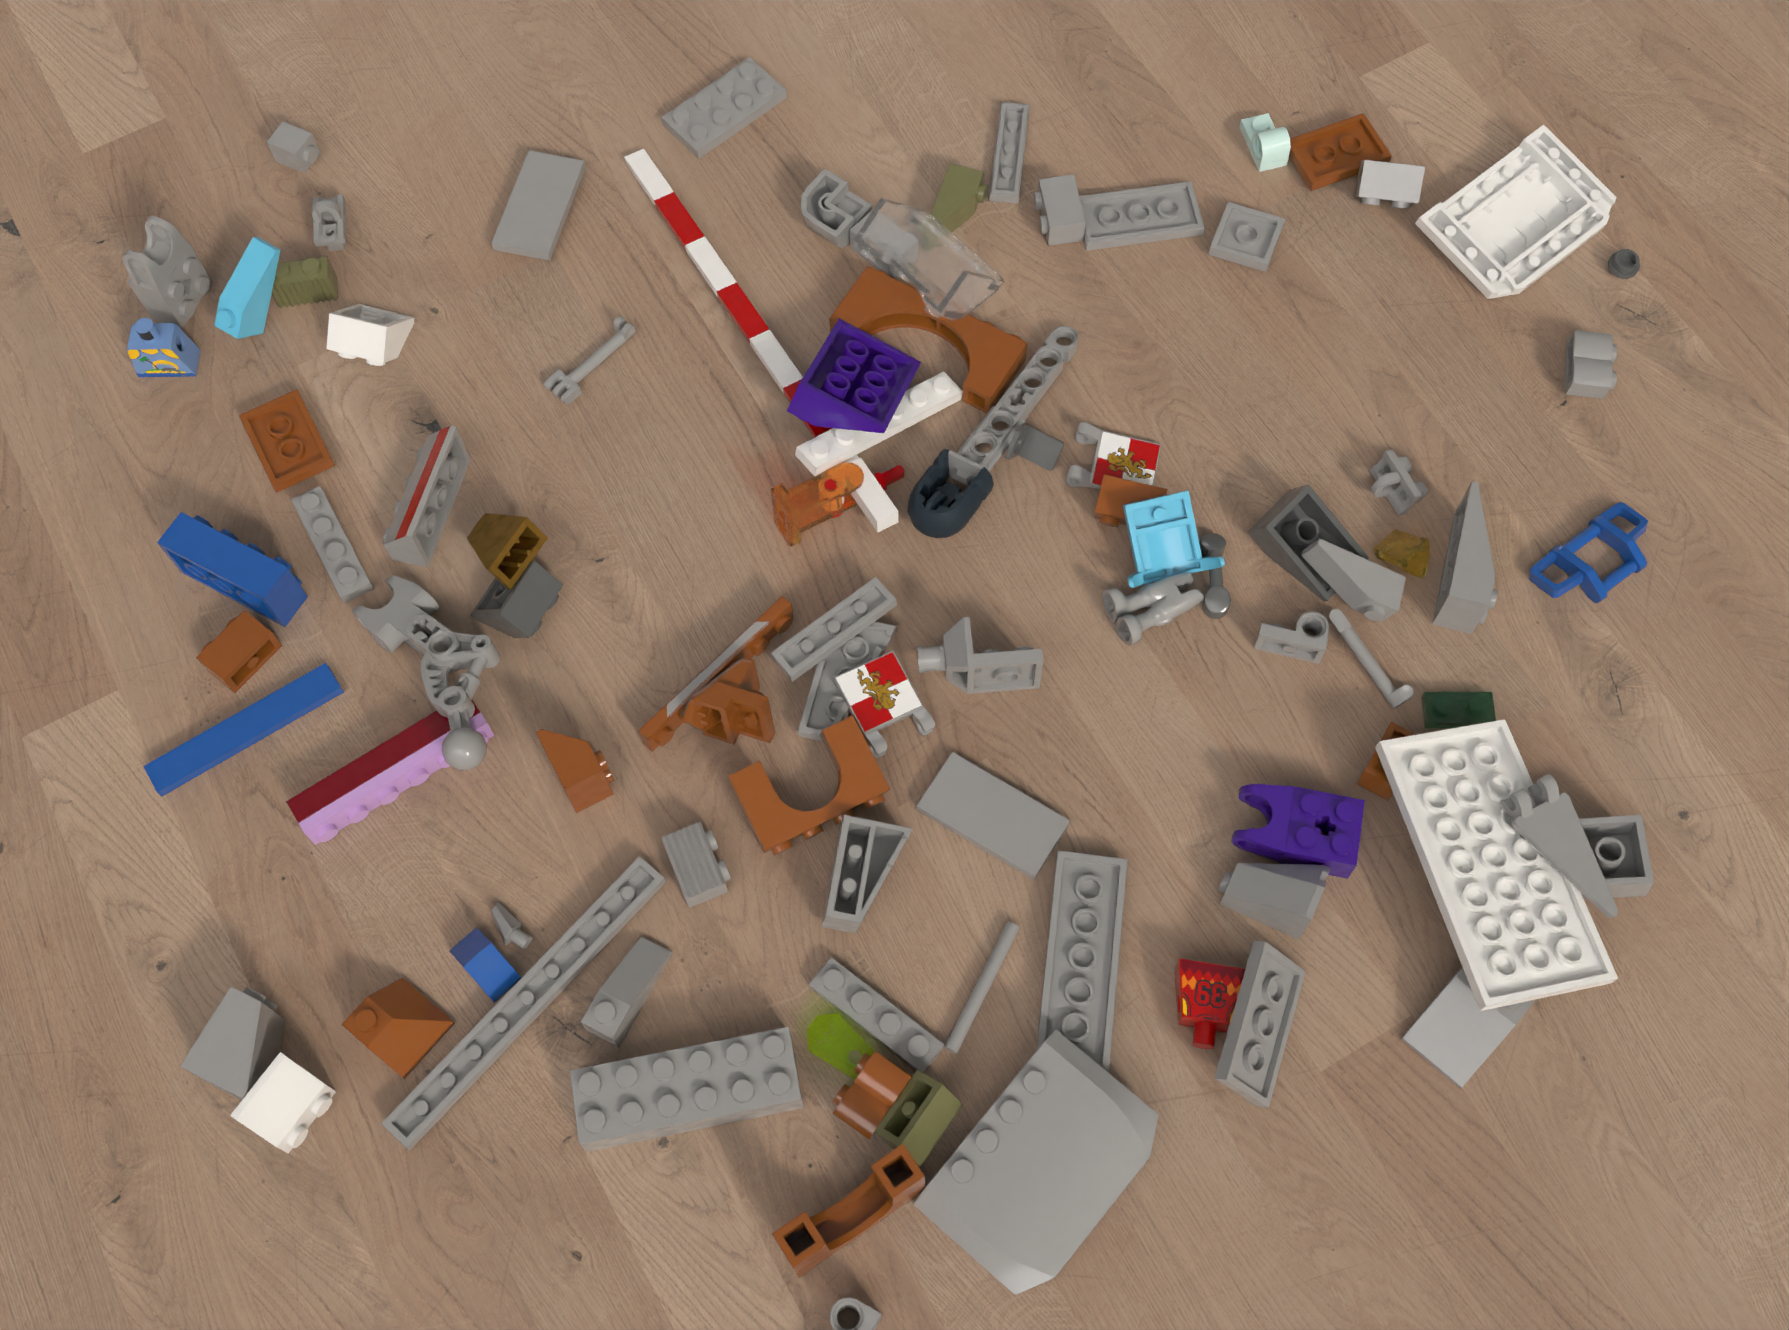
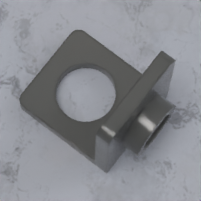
M1027 424L1015 431L1005 458L1010 460L1019 455L1051 471L1057 463L1064 447V442Z

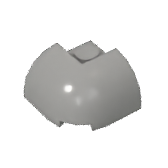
M825 168L807 186L801 196V212L806 224L815 233L840 248L850 244V229L872 211L870 203L848 190V182Z

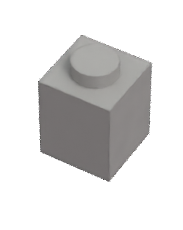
M283 121L266 142L276 162L303 173L317 160L320 154L312 133Z

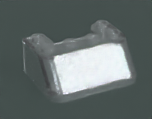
M881 198L853 239L862 247L860 251L864 256L872 261L881 259L887 264L892 263L898 269L896 272L898 276L918 286L917 292L923 297L922 300L926 304L924 309L936 318L942 316L952 321L954 319H963L995 294L1004 283V279L933 216L917 207Z

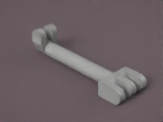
M618 316L614 320L613 325L617 333L569 375H565L558 369L545 381L544 387L549 391L553 390L552 393L557 398L561 397V401L566 405H569L580 396L582 391L577 384L635 334V327L631 323H627L626 319L622 316Z
M1333 609L1329 614L1333 625L1392 708L1395 709L1410 700L1414 695L1413 688L1410 685H1403L1396 690L1342 611Z

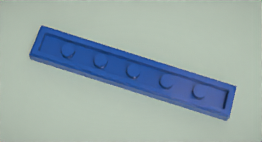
M324 663L143 767L155 790L162 797L339 696L344 691L327 663Z

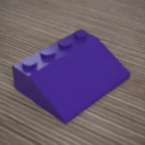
M838 319L799 383L787 412L797 416L802 421L818 427L885 433L921 362L853 325Z

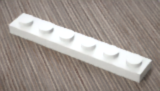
M943 371L906 390L885 433L832 428L797 446L795 456L814 476H817L960 401L963 391Z

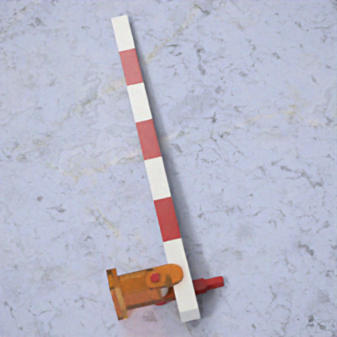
M642 149L625 156V163L791 403L803 378L796 366L646 151ZM803 421L814 438L832 429L814 426ZM855 455L788 490L781 483L771 488L775 525L788 545L792 547L801 542L802 532L830 518L839 517L844 511L859 505L878 533L898 523V510L884 490L887 489L888 485L904 478V469L901 465H898L884 473L877 472L872 474L862 458Z

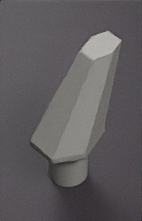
M497 902L492 909V917L504 945L513 942L526 949L530 945L532 937L521 931V922L517 921Z

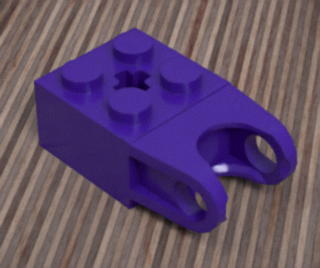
M1249 784L1239 789L1238 798L1249 806L1261 811L1266 818L1267 825L1257 829L1251 828L1234 831L1231 839L1234 846L1276 861L1278 864L1325 865L1330 867L1329 875L1349 878L1357 866L1365 800L1295 786Z

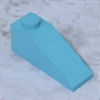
M252 237L219 298L214 326L237 339L264 333L281 251L279 248L259 237Z

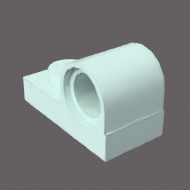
M1269 113L1241 119L1239 128L1258 171L1287 166L1291 148L1287 129L1285 127L1275 128Z

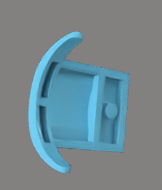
M1180 491L1122 505L1136 569L1135 573L1127 577L1129 587L1135 588L1184 572L1194 573L1221 568L1225 565L1222 556L1202 557L1189 491Z

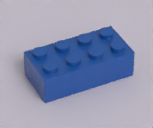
M181 512L157 542L179 571L271 621L286 627L308 597L300 586L302 581L291 573V565L277 556L273 559L265 556V552L252 543L244 545L238 542L239 539L225 529H222L220 532L213 529V526L207 520L198 515L192 518Z

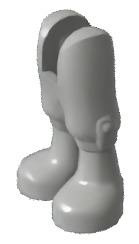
M1184 572L1146 584L1137 593L1124 596L1117 587L1104 590L1102 592L1103 604L1111 623L1117 622L1116 631L1120 639L1129 646L1133 645L1141 639L1142 632L1152 626L1169 624L1172 619L1204 600V596L1199 589H1193L1183 594L1180 593L1193 583L1194 579L1191 573ZM1141 608H1150L1142 614L1130 615Z

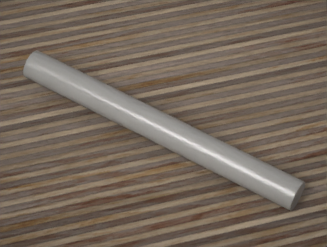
M1007 921L944 1046V1049L953 1054L958 1053L1020 929L1015 923Z

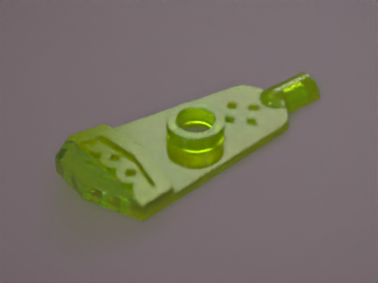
M839 1013L818 1015L807 1029L808 1051L854 1080L858 1076L854 1072L857 1064H852L848 1060L849 1052L851 1050H858L862 1057L865 1053L872 1056L875 1052Z

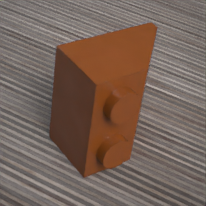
M544 729L536 732L576 813L614 795L609 783L615 780L600 750L593 752L589 742Z

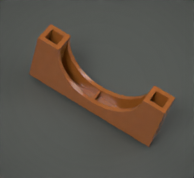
M869 266L865 268L829 318L830 332L838 319H841L871 336L892 328H916L942 337L957 349L967 365L968 376L963 384V402L985 413H988L992 406H996L1026 361L1027 342L1017 335L1008 334L997 329L990 322L981 321L970 316L963 309H956L945 304L938 297L929 296L916 290L911 284L902 283L891 278L884 271H877Z

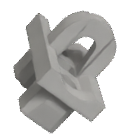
M343 194L331 199L313 198V241L316 247L325 246L327 251L343 250L346 243V205Z
M1392 449L1385 451L1382 454V459L1369 470L1376 480L1370 487V490L1377 498L1386 496L1398 516L1406 514L1414 504L1420 502L1428 493V489L1423 481L1413 482L1409 475L1412 471L1410 461L1406 456L1397 457ZM1401 483L1400 486L1397 488L1395 484Z

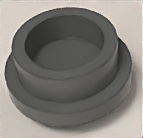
M1629 249L1619 250L1610 257L1608 269L1618 278H1632L1640 268L1639 256Z

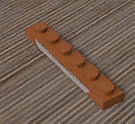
M781 596L638 730L642 743L651 752L658 746L667 744L673 737L674 731L683 723L681 717L688 699L742 658L751 659L754 655H761L767 649L769 641L778 633H784L791 626L794 619L792 604Z

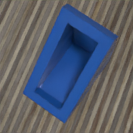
M477 927L449 950L494 1003L521 979V976Z

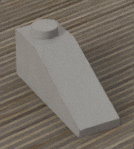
M1320 538L1303 550L1302 557L1352 610L1364 614L1369 620L1380 622L1399 611L1406 580L1405 576Z
M640 937L599 989L581 1020L587 1032L619 1048L672 956V952Z

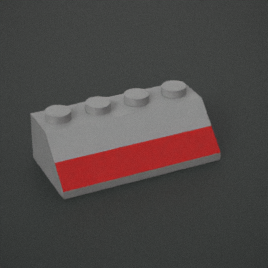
M450 425L429 435L424 447H420L418 450L415 469L407 477L404 496L402 500L397 502L392 525L386 529L383 536V545L392 560L426 568L429 567L471 461L456 426Z

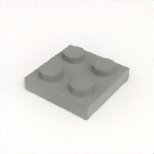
M1228 202L1208 255L1266 272L1282 232L1285 219Z

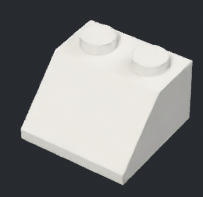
M362 304L329 313L327 349L338 352V356L354 359L360 357L366 359V363L370 365L383 366L386 362L398 358L414 325L415 317Z
M280 1052L230 1116L275 1147L289 1154L292 1148H297L308 1135V1128L316 1117L322 1116L332 1104V1097L336 1091Z

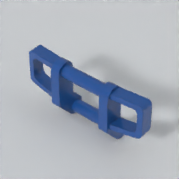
M1623 502L1615 504L1590 520L1588 527L1564 545H1557L1550 550L1544 558L1531 567L1529 580L1552 598H1558L1580 584L1590 600L1594 603L1601 602L1607 597V592L1633 572L1638 573L1647 566V561L1635 541L1646 531L1648 520ZM1617 516H1621L1636 527L1627 534L1610 521ZM1596 536L1619 552L1624 562L1602 580H1600L1591 566L1574 554ZM1554 563L1571 577L1556 584L1541 573Z

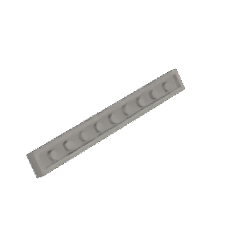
M639 856L381 1124L410 1151L666 883L665 878Z

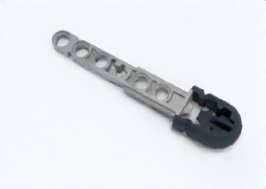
M1060 326L1054 329L1045 340L1044 346L1039 348L997 405L991 407L957 453L948 449L941 451L934 460L933 465L926 470L916 483L908 500V514L918 531L933 538H947L958 533L966 526L980 507L981 502L992 491L994 483L989 473L1010 445L1015 431L1026 424L1025 419L1062 372L1064 362L1068 363L1076 353L1079 337L1074 328ZM1066 337L1073 342L1063 346L1056 341L1059 338ZM1045 358H1052L1057 363L1053 366H1045L1041 361ZM1029 379H1037L1041 384L1037 387H1028L1025 382ZM1021 394H1022V395H1023L1022 404H1018V402L1021 400ZM998 421H1003L1009 427L1005 430H996L992 425ZM981 443H988L993 448L988 452H980L976 449V446ZM948 477H951L968 487L963 493H960V487L950 482L945 485Z

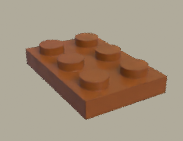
M1364 113L1290 138L1289 158L1310 191L1358 175L1360 160L1390 162L1392 157Z
M297 389L239 415L276 493L335 466Z

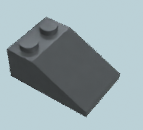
M1309 485L1290 489L1248 531L1249 535L1269 558L1323 601H1328L1335 591L1302 557V552L1305 548L1320 538L1360 557L1369 559L1367 554Z

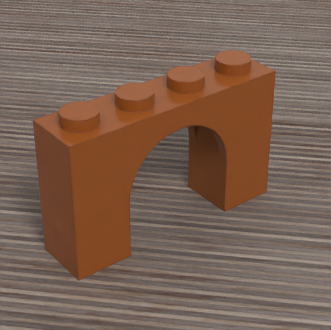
M853 715L823 729L820 733V737L838 773L836 794L827 805L820 809L800 811L783 803L777 796L760 761L728 776L727 780L763 853L771 850L775 856L792 847L790 840L800 835H803L804 839L807 840L824 831L821 825L831 820H834L837 825L841 823L844 815L855 816L852 811L853 809L863 804L866 809H869L885 801L883 794L887 793L890 788Z
M901 1144L872 1164L871 1175L846 1197L814 1216L809 1217L806 1211H804L772 1233L799 1278L922 1193L925 1188V1176L904 1144Z

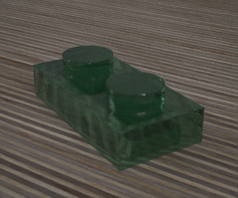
M1424 692L1421 696L1425 728H1458L1496 721L1492 692Z

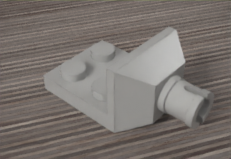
M963 617L943 635V644L928 647L917 646L919 673L945 671L946 680L966 694L1040 688L1044 661L1042 648L1033 649L1032 647L1023 646L1016 648L1014 651L999 652L996 649H987L974 654L970 617Z

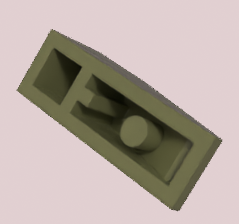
M949 164L923 232V251L930 252L975 214L978 203L984 202L987 193V185L983 184L984 171Z

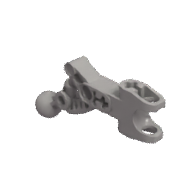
M390 575L385 580L390 590L394 593L389 604L374 610L358 605L351 612L371 634L374 641L387 652L392 653L405 642L423 656L420 662L421 675L428 698L437 712L449 719L451 732L443 740V757L446 763L460 771L471 770L480 765L486 756L487 750L483 735L471 728L470 719L475 711L471 700L481 683L478 678L484 667H495L500 662V654L490 637L485 634L454 633L431 617L439 609V605L429 593L414 582ZM461 669H469L467 673L460 675L455 686L449 687V673Z

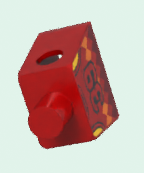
M1179 958L1175 967L1177 1020L1181 1026L1194 1028L1192 1046L1200 1049H1214L1216 1031L1227 1033L1236 1005L1237 994L1246 969Z

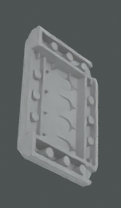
M1055 1030L924 1188L913 1205L1014 1295H1018L1058 1275L1148 1161L1151 1155L1159 1114L1058 1030Z

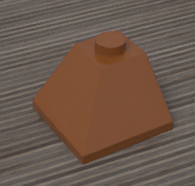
M401 978L367 996L341 1025L405 1079L455 1022L405 979Z

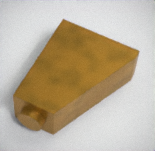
M484 513L467 536V540L484 567L507 589H512L548 539L527 517Z

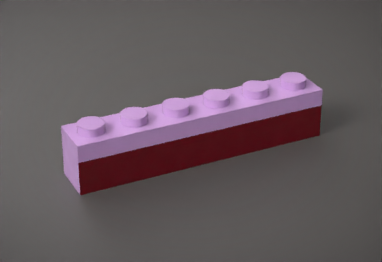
M473 702L475 711L470 719L471 728L482 734L487 743L494 734ZM437 711L433 712L286 801L304 834L315 845L320 842L329 841L338 834L339 830L351 823L362 821L368 816L370 811L378 806L393 802L401 792L411 786H418L424 783L429 778V775L437 770L450 767L442 754L443 740L451 732L449 719L440 715Z

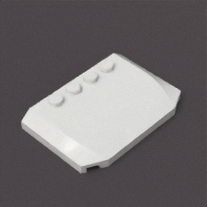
M1543 124L1523 139L1516 149L1445 202H1439L1420 216L1415 224L1487 299L1520 294L1601 231L1608 222L1609 212L1615 203L1616 196Z

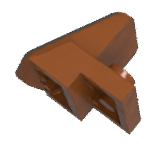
M749 658L738 660L688 699L681 717L683 722L702 730L703 735L733 745L739 734L771 743L776 733L768 697L759 692L760 684L755 661Z

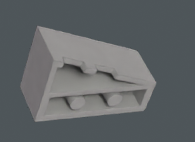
M849 815L843 816L838 830L821 927L856 934L913 828Z

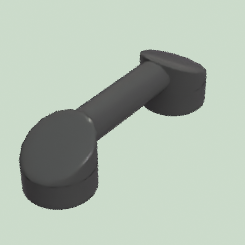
M1214 533L1203 535L1199 542L1202 557L1222 556L1226 546L1225 538ZM1222 567L1209 570L1210 589L1205 594L1202 604L1203 612L1212 619L1224 617L1228 612L1231 602L1228 590L1223 587Z

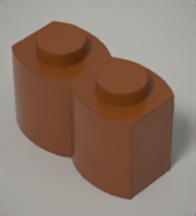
M875 1051L872 1056L867 1053L863 1055L854 1069V1072L858 1074L851 1087L844 1084L832 1101L837 1105L833 1114L869 1140L875 1135L874 1131L913 1077L878 1051Z

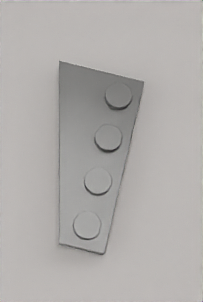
M874 622L817 664L798 729L800 737L822 741L820 733L823 729L847 718L850 710L833 680L834 677L882 656L897 632L896 626Z

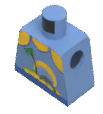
M141 318L131 326L127 346L129 357L138 377H190L197 375L201 350L177 324L153 323L150 318Z

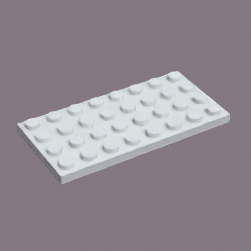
M1505 719L1383 740L1376 745L1375 749L1480 1011L1606 985L1618 979L1581 892L1512 826V821L1516 818L1510 816L1501 805L1502 801L1522 788L1529 794L1532 808L1541 805L1530 795L1527 789L1533 785V782Z

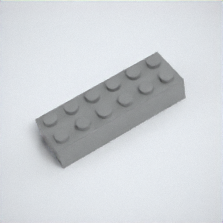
M789 1027L570 1070L579 1145L586 1152L804 1108Z

